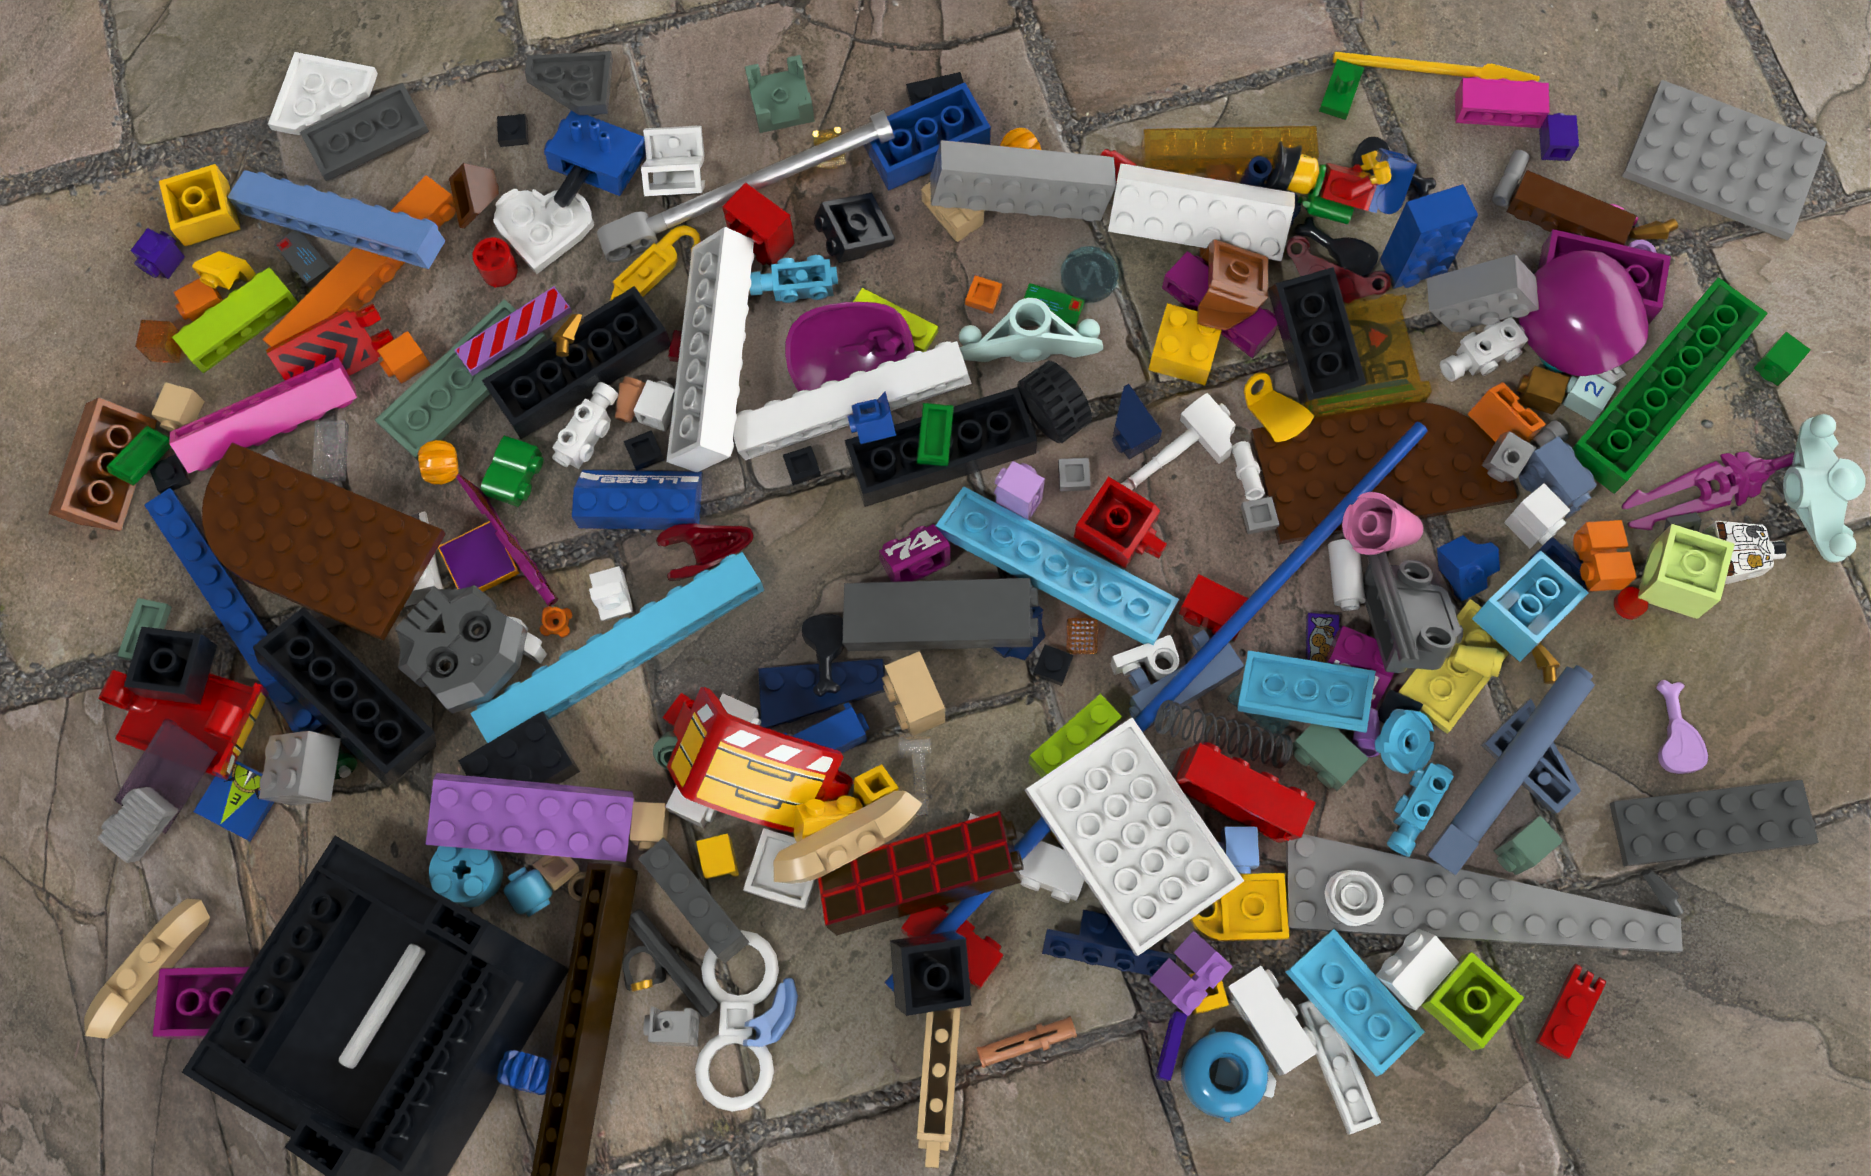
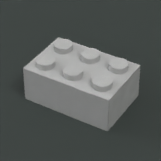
M1515 254L1427 278L1429 311L1451 332H1465L1470 327L1481 324L1493 325L1501 319L1524 317L1529 312L1539 310L1536 276Z

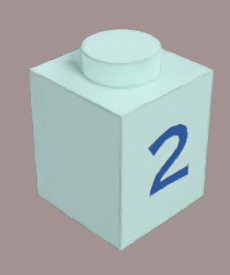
M1572 375L1565 390L1567 394L1561 404L1593 422L1603 411L1617 387L1597 375L1578 376V378Z

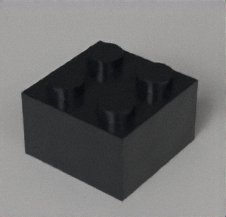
M141 627L124 687L140 697L201 705L217 645L198 633Z
M955 931L890 940L895 1007L906 1016L972 1006L965 937Z

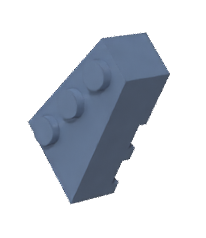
M1532 699L1525 701L1481 744L1496 760H1498L1536 707ZM1554 742L1522 783L1552 814L1560 812L1581 791Z

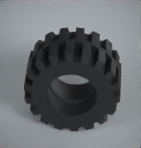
M1048 360L1018 381L1017 387L1027 413L1037 427L1056 443H1063L1092 422L1091 409L1083 391L1074 378L1056 362Z

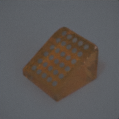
M1067 619V653H1098L1097 619Z

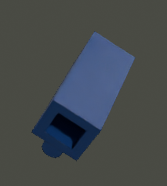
M847 702L843 704L845 710L792 735V737L844 753L867 741L865 731L869 730V726L863 714L859 713L856 715L853 707Z

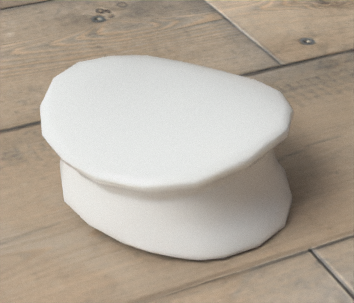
M1355 870L1337 872L1326 884L1324 892L1326 903L1331 913L1342 923L1349 926H1359L1374 921L1380 915L1384 903L1381 889L1376 881L1365 872Z

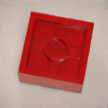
M746 182L722 206L727 228L754 241L753 253L756 255V260L762 265L766 263L769 266L777 264L778 260L795 244L790 214Z

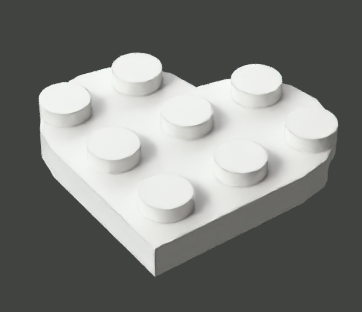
M513 189L503 194L496 202V211L493 219L496 228L505 241L536 274L580 242L593 228L592 211L585 198L577 193L571 204L564 208L554 202V196L558 190L543 196L534 189H532V192Z

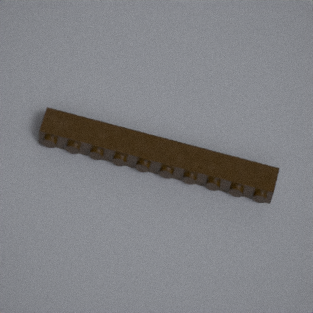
M588 863L531 1176H585L636 887L637 870L614 864Z

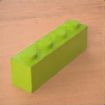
M268 267L263 272L257 273L252 280L241 288L232 291L227 298L216 306L207 309L202 316L191 324L182 327L172 338L191 362L204 374L292 310L299 302L273 270Z

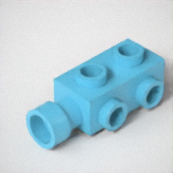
M821 255L809 256L806 261L795 262L792 258H782L778 260L777 264H771L772 273L761 274L760 271H756L750 274L751 296L763 295L765 291H774L775 301L792 303L798 299L811 298L813 300H821L827 296H834L833 285L838 284L837 268L831 267L830 259H824Z
M1430 763L1423 770L1421 768L1416 770L1409 782L1413 788L1408 797L1403 794L1393 810L1398 813L1393 822L1400 827L1397 832L1394 831L1387 841V845L1392 850L1403 856L1410 857L1416 847L1415 840L1417 836L1424 830L1429 819L1433 816L1437 805L1454 777L1453 772L1449 768L1441 764L1434 765Z

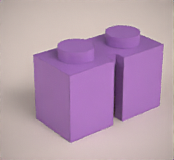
M1195 931L1174 952L1195 972L1194 976L1191 978L1168 958L1149 979L1187 1016L1208 995L1205 990L1209 986L1213 989L1233 967Z

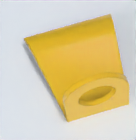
M1264 372L1254 374L1245 384L1244 396L1247 408L1267 429L1274 442L1286 441L1297 436L1314 418V415L1306 407L1274 391L1270 376ZM1262 379L1264 381L1262 389L1258 393L1252 394L1251 388L1253 384Z

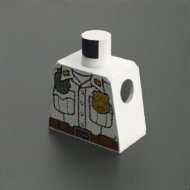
M1715 521L1703 531L1706 535L1735 543L1725 584L1759 577L1773 568V559H1784L1786 556L1785 542L1783 540L1769 541L1767 528L1763 525Z

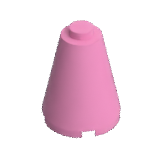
M1367 492L1361 494L1353 505L1350 504L1347 507L1343 516L1342 528L1345 538L1350 541L1353 546L1352 548L1356 552L1365 555H1377L1412 545L1419 541L1423 534V524L1420 518L1381 493Z

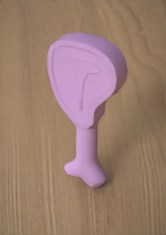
M1661 680L1657 684L1656 689L1665 698L1669 724L1667 726V739L1658 752L1659 763L1666 771L1676 774L1693 773L1701 770L1707 764L1708 753L1701 735L1682 718L1678 697L1685 685L1681 682L1671 684L1667 680Z

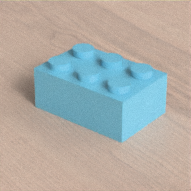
M1539 551L1483 605L1472 620L1521 662L1589 592L1542 551Z

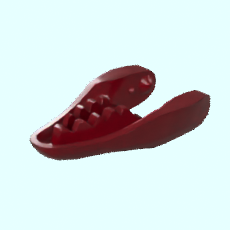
M690 523L678 524L667 528L658 535L656 543L658 546L667 547L668 545L686 542L693 549L696 565L672 569L667 574L669 581H680L696 576L704 570L712 569L731 554L736 555L752 542L754 535L750 528L744 526H716Z

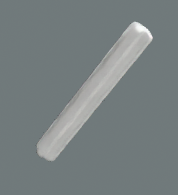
M412 943L407 947L339 1057V1062L350 1069L357 1066L424 957L425 950Z

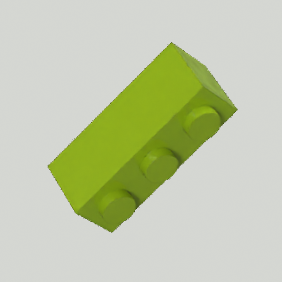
M1100 693L1029 756V765L1043 778L1118 727L1122 716Z

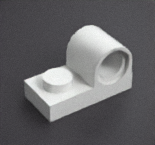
M1171 635L1157 639L1154 645L1147 643L1112 656L1110 665L1114 675L1123 672L1124 676L1130 675L1131 672L1141 667V665H1145L1149 676L1158 681L1177 670L1180 660ZM1164 658L1169 661L1171 668L1166 670L1160 669L1155 664V660Z

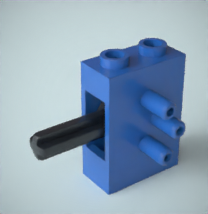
M571 110L566 119L561 120L558 131L553 139L547 141L544 148L548 168L567 176L556 192L554 202L562 208L569 206L583 183L621 196L646 156L644 136L589 115H578Z

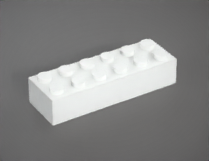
M1120 164L1108 232L1207 248L1209 243L1216 239L1266 256L1268 259L1282 261L1295 207V193Z

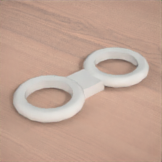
M744 930L740 931L750 942L747 945L757 949L765 962L764 978L757 989L749 994L739 996L724 991L718 984L715 975L718 957L710 947L705 953L701 967L703 984L706 990L721 1006L719 1034L706 1043L697 1059L695 1067L697 1086L708 1102L716 1108L731 1112L748 1109L761 1101L771 1087L774 1074L772 1055L767 1046L748 1047L754 1051L760 1064L759 1079L751 1091L743 1096L731 1098L723 1096L715 1090L710 1081V1063L718 1050L726 1045H743V1040L755 1039L756 1036L753 1034L754 1028L744 1027L745 1022L754 1018L755 1005L768 997L776 985L779 973L777 955L770 943L757 933Z

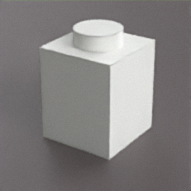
M647 380L633 410L639 423L666 432L672 419L675 389L672 385L664 381L656 383Z

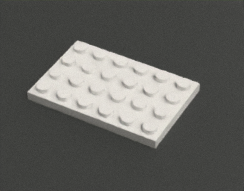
M1130 718L1025 789V792L1136 956L1142 954L1244 882L1133 718Z

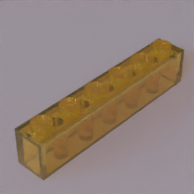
M1317 126L1144 129L1141 142L1142 167L1186 175L1194 173H1209L1211 175L1238 173L1243 175L1249 162L1256 156L1267 158L1272 166L1275 151L1280 141L1287 148L1302 145L1301 154L1315 157L1318 160Z

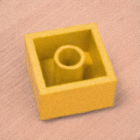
M216 164L159 181L170 230L184 246L241 230L235 206L227 198L231 191L229 182Z
M1167 303L1148 370L1205 386L1221 330L1198 325V311Z

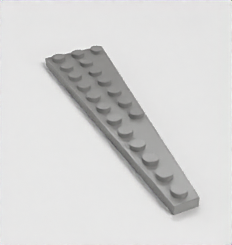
M1302 834L1301 838L1286 841V900L1288 926L1291 930L1329 932L1335 929L1341 933L1408 936L1417 929H1421L1436 935L1440 939L1672 953L1683 952L1681 918L1462 869L1459 870L1457 875H1453L1439 864ZM1345 870L1365 872L1371 876L1379 885L1383 895L1384 903L1380 915L1374 921L1359 926H1349L1339 921L1331 913L1324 894L1326 884L1333 875Z

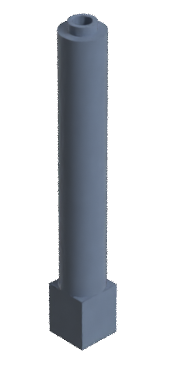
M1578 665L1574 669L1568 666L1564 669L1452 822L1446 826L1426 853L1428 857L1453 875H1457L1479 845L1478 842L1594 688L1595 684L1591 681L1593 677L1591 673Z

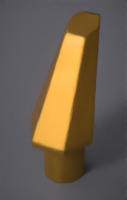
M1673 218L1664 223L1654 221L1632 228L1628 236L1633 239H1668L1669 232L1676 230L1678 223Z
M572 314L554 334L552 341L557 343V356H568L569 344H572L574 341V336L582 317L581 314Z
M1540 642L1531 652L1537 663L1538 670L1542 669L1544 684H1553L1557 680L1555 668H1559L1560 664Z

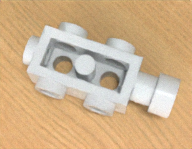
M1509 317L1502 322L1499 320L1496 324L1487 325L1484 331L1479 334L1475 332L1468 334L1460 341L1461 346L1456 351L1457 356L1451 355L1440 362L1442 374L1448 381L1453 382L1464 376L1467 370H1469L1472 376L1479 372L1486 376L1499 366L1497 363L1505 359L1507 363L1512 362L1523 353L1521 349L1528 341L1523 327L1517 324L1513 317Z
M598 382L592 391L593 397L589 401L585 398L582 404L576 407L574 416L566 428L559 432L558 440L552 447L555 451L552 458L560 465L568 467L570 464L579 469L583 462H587L591 458L594 446L599 438H603L607 434L611 420L606 409L614 404L619 395L609 385ZM586 411L585 416L581 418V413ZM571 436L567 443L563 442L565 437Z

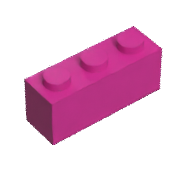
M1469 77L1462 78L1455 93V123L1541 128L1547 115H1549V83L1537 82L1535 80L1510 81L1504 78L1494 80Z

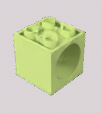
M1671 524L1650 545L1638 598L1661 608L1696 619L1700 618L1721 601L1735 543Z

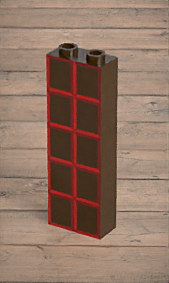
M1001 811L930 831L877 847L836 870L819 877L818 883L825 926L837 936L1021 883L1019 871L1024 870V865L1020 852L1014 850L1013 840L1017 839V834L1012 820L1007 821Z

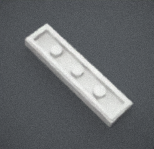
M1310 1000L1296 1005L1304 1027L1311 1031L1317 1041V1044L1314 1046L1318 1051L1316 1056L1347 1134H1353L1381 1123L1351 1047Z

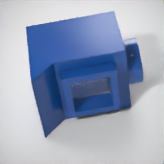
M886 391L878 399L851 405L853 414L847 415L851 433L858 432L860 444L896 436Z

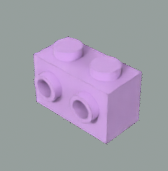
M1012 461L1008 469L1003 467L996 477L995 484L997 487L994 491L996 503L1030 520L1042 501L1045 478L1039 476L1031 466Z

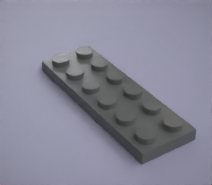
M1803 780L1630 799L1610 803L1624 867L1800 847L1819 843Z

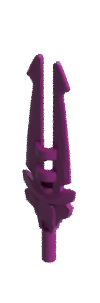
M1747 451L1737 452L1735 456L1730 453L1721 454L1720 457L1726 467L1714 461L1671 480L1648 493H1643L1637 489L1622 504V509H1629L1693 486H1697L1700 489L1701 496L1630 521L1627 525L1630 528L1652 530L1654 523L1666 520L1668 517L1694 512L1701 513L1730 505L1734 494L1736 505L1741 506L1747 501L1748 497L1754 498L1761 493L1762 484L1770 475L1777 470L1791 466L1795 452L1772 460L1753 457ZM1715 479L1719 482V491L1712 489L1711 480Z

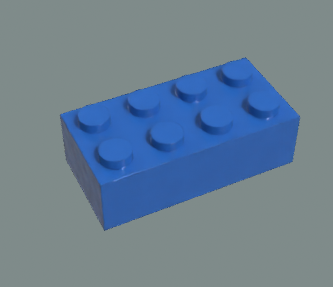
M964 82L887 116L895 138L882 144L878 138L863 146L889 191L932 172L941 140L990 145L991 126Z
M1464 184L1406 202L1380 258L1385 272L1391 278L1393 289L1401 286L1409 288L1418 284L1423 279L1448 272L1449 267L1478 217V213Z

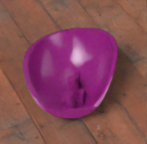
M1587 250L1570 252L1552 259L1534 274L1537 281L1539 310L1529 312L1524 317H1519V323L1528 338L1527 343L1549 365L1575 376L1597 375L1624 364L1638 354L1646 344L1648 319L1643 299L1632 277L1617 260L1602 252Z
M841 302L807 311L799 316L791 325L785 341V357L788 372L798 392L821 388V385L828 381L847 379L852 373L857 371L868 372L877 369L881 363L887 361L897 362L906 359L907 355L914 352L912 334L904 317L894 308L874 302Z

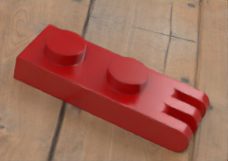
M1574 964L1535 1041L1564 1059H1570L1606 984V980L1599 977L1593 988L1590 987L1594 974L1588 970L1584 973L1581 981L1578 980L1582 967L1578 964Z

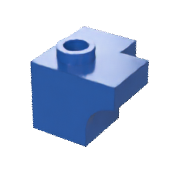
M1462 535L1437 548L1439 571L1448 579L1453 588L1454 595L1461 602L1487 589V577L1500 571L1499 548L1492 542L1476 544Z

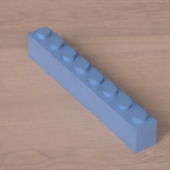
M244 170L227 196L242 215L426 269L430 268L445 243V239L438 231V226L429 219L423 218L420 220L404 212H391L380 205L370 206L355 198L349 200L330 191L327 193L317 191L309 185L300 186L284 178L280 180L271 178L263 172L254 173Z

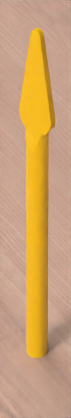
M1334 52L1332 63H1336L1337 59L1358 66L1461 77H1479L1481 79L1497 80L1504 78L1510 81H1539L1540 79L1537 75L1492 63L1486 64L1483 67L1344 52Z

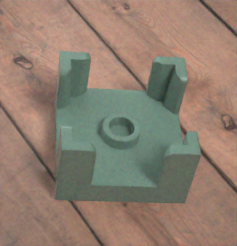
M800 55L787 58L788 71L761 76L758 64L745 66L760 133L815 122L810 92L807 90Z

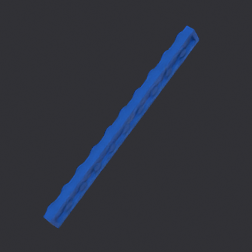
M169 488L144 504L243 657L268 691V695L293 733L302 731L319 733L324 730L325 727L257 662L253 646L269 633L225 566L212 552L207 539L175 491Z

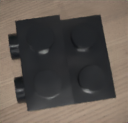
M872 192L821 202L814 218L816 230L823 232L827 239L826 249L828 254L835 256L838 263L864 258L867 251L892 246L895 241V237Z

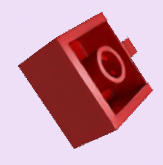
M1109 476L1075 527L1074 537L1125 569L1136 553L1142 555L1145 551L1159 559L1167 546V543L1155 536L1157 531L1153 529L1158 520L1160 509L1151 501ZM1115 521H1121L1122 525H1115Z

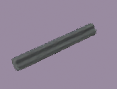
M640 909L632 912L629 921L631 929L701 1016L706 1018L718 1008V1003L646 914Z

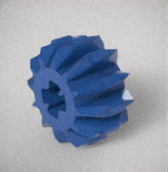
M510 1050L505 1052L503 1060H500L496 1079L500 1084L537 1095H545L552 1061L533 1054Z

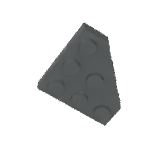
M611 51L527 55L525 76L529 84L578 115L595 116L608 114L613 65Z

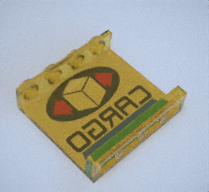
M1386 294L1374 300L1356 299L1349 304H1344L1366 384L1305 402L1304 406L1314 415V418L1397 403L1426 402L1432 389L1429 381L1421 382L1402 313V308L1407 301L1406 294L1399 296Z

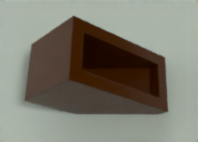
M463 163L449 177L459 228L465 229L499 195V186L496 182L494 169Z

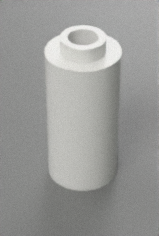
M1347 539L1330 542L1328 544L1334 605L1340 606L1343 611H1352L1359 609L1360 604H1363L1366 599L1361 555L1352 548L1353 546Z

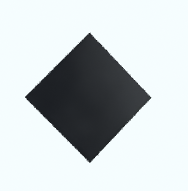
M1389 689L1378 710L1379 721L1385 723L1395 709L1420 711L1423 704Z

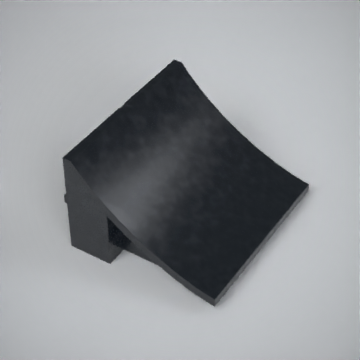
M334 836L182 1073L250 1115L289 1136L290 1139L285 1148L325 1176H447L500 1086L496 1079L500 1060H503L504 1054L507 1051L515 1050L521 1052L567 975L569 968L341 838ZM412 943L425 950L424 957L357 1066L350 1069L339 1062V1057L407 947Z

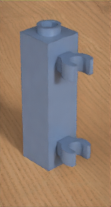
M1202 630L1193 635L1194 639L1191 642L1195 649L1199 651L1210 638L1205 630ZM1228 643L1173 702L1179 703L1181 708L1187 706L1239 675L1244 668V664L1232 646ZM1184 666L1152 685L1141 667L1131 672L1128 679L1138 691L1137 694L1131 697L1129 702L1131 707L1128 710L1131 717L1135 719ZM1175 705V712H1177L1179 707ZM1170 709L1167 711L1164 719L1169 716ZM1155 721L1148 728L1155 725Z

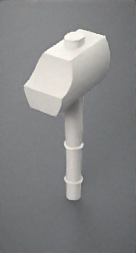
M1208 393L1198 398L1181 413L1180 421L1188 430L1167 445L1157 456L1152 457L1153 459L1137 472L1127 477L1121 484L1131 490L1136 489L1140 483L1158 469H1162V466L1175 459L1197 441L1201 443L1218 464L1229 458L1232 450L1230 437L1234 433L1236 424L1229 418L1231 413L1228 408L1222 403L1218 405Z

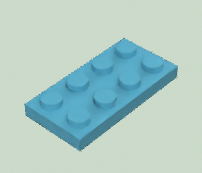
M1248 650L1238 711L1366 733L1376 671Z
M1335 929L1329 931L1286 971L1287 975L1376 1077L1382 1075L1425 1032Z

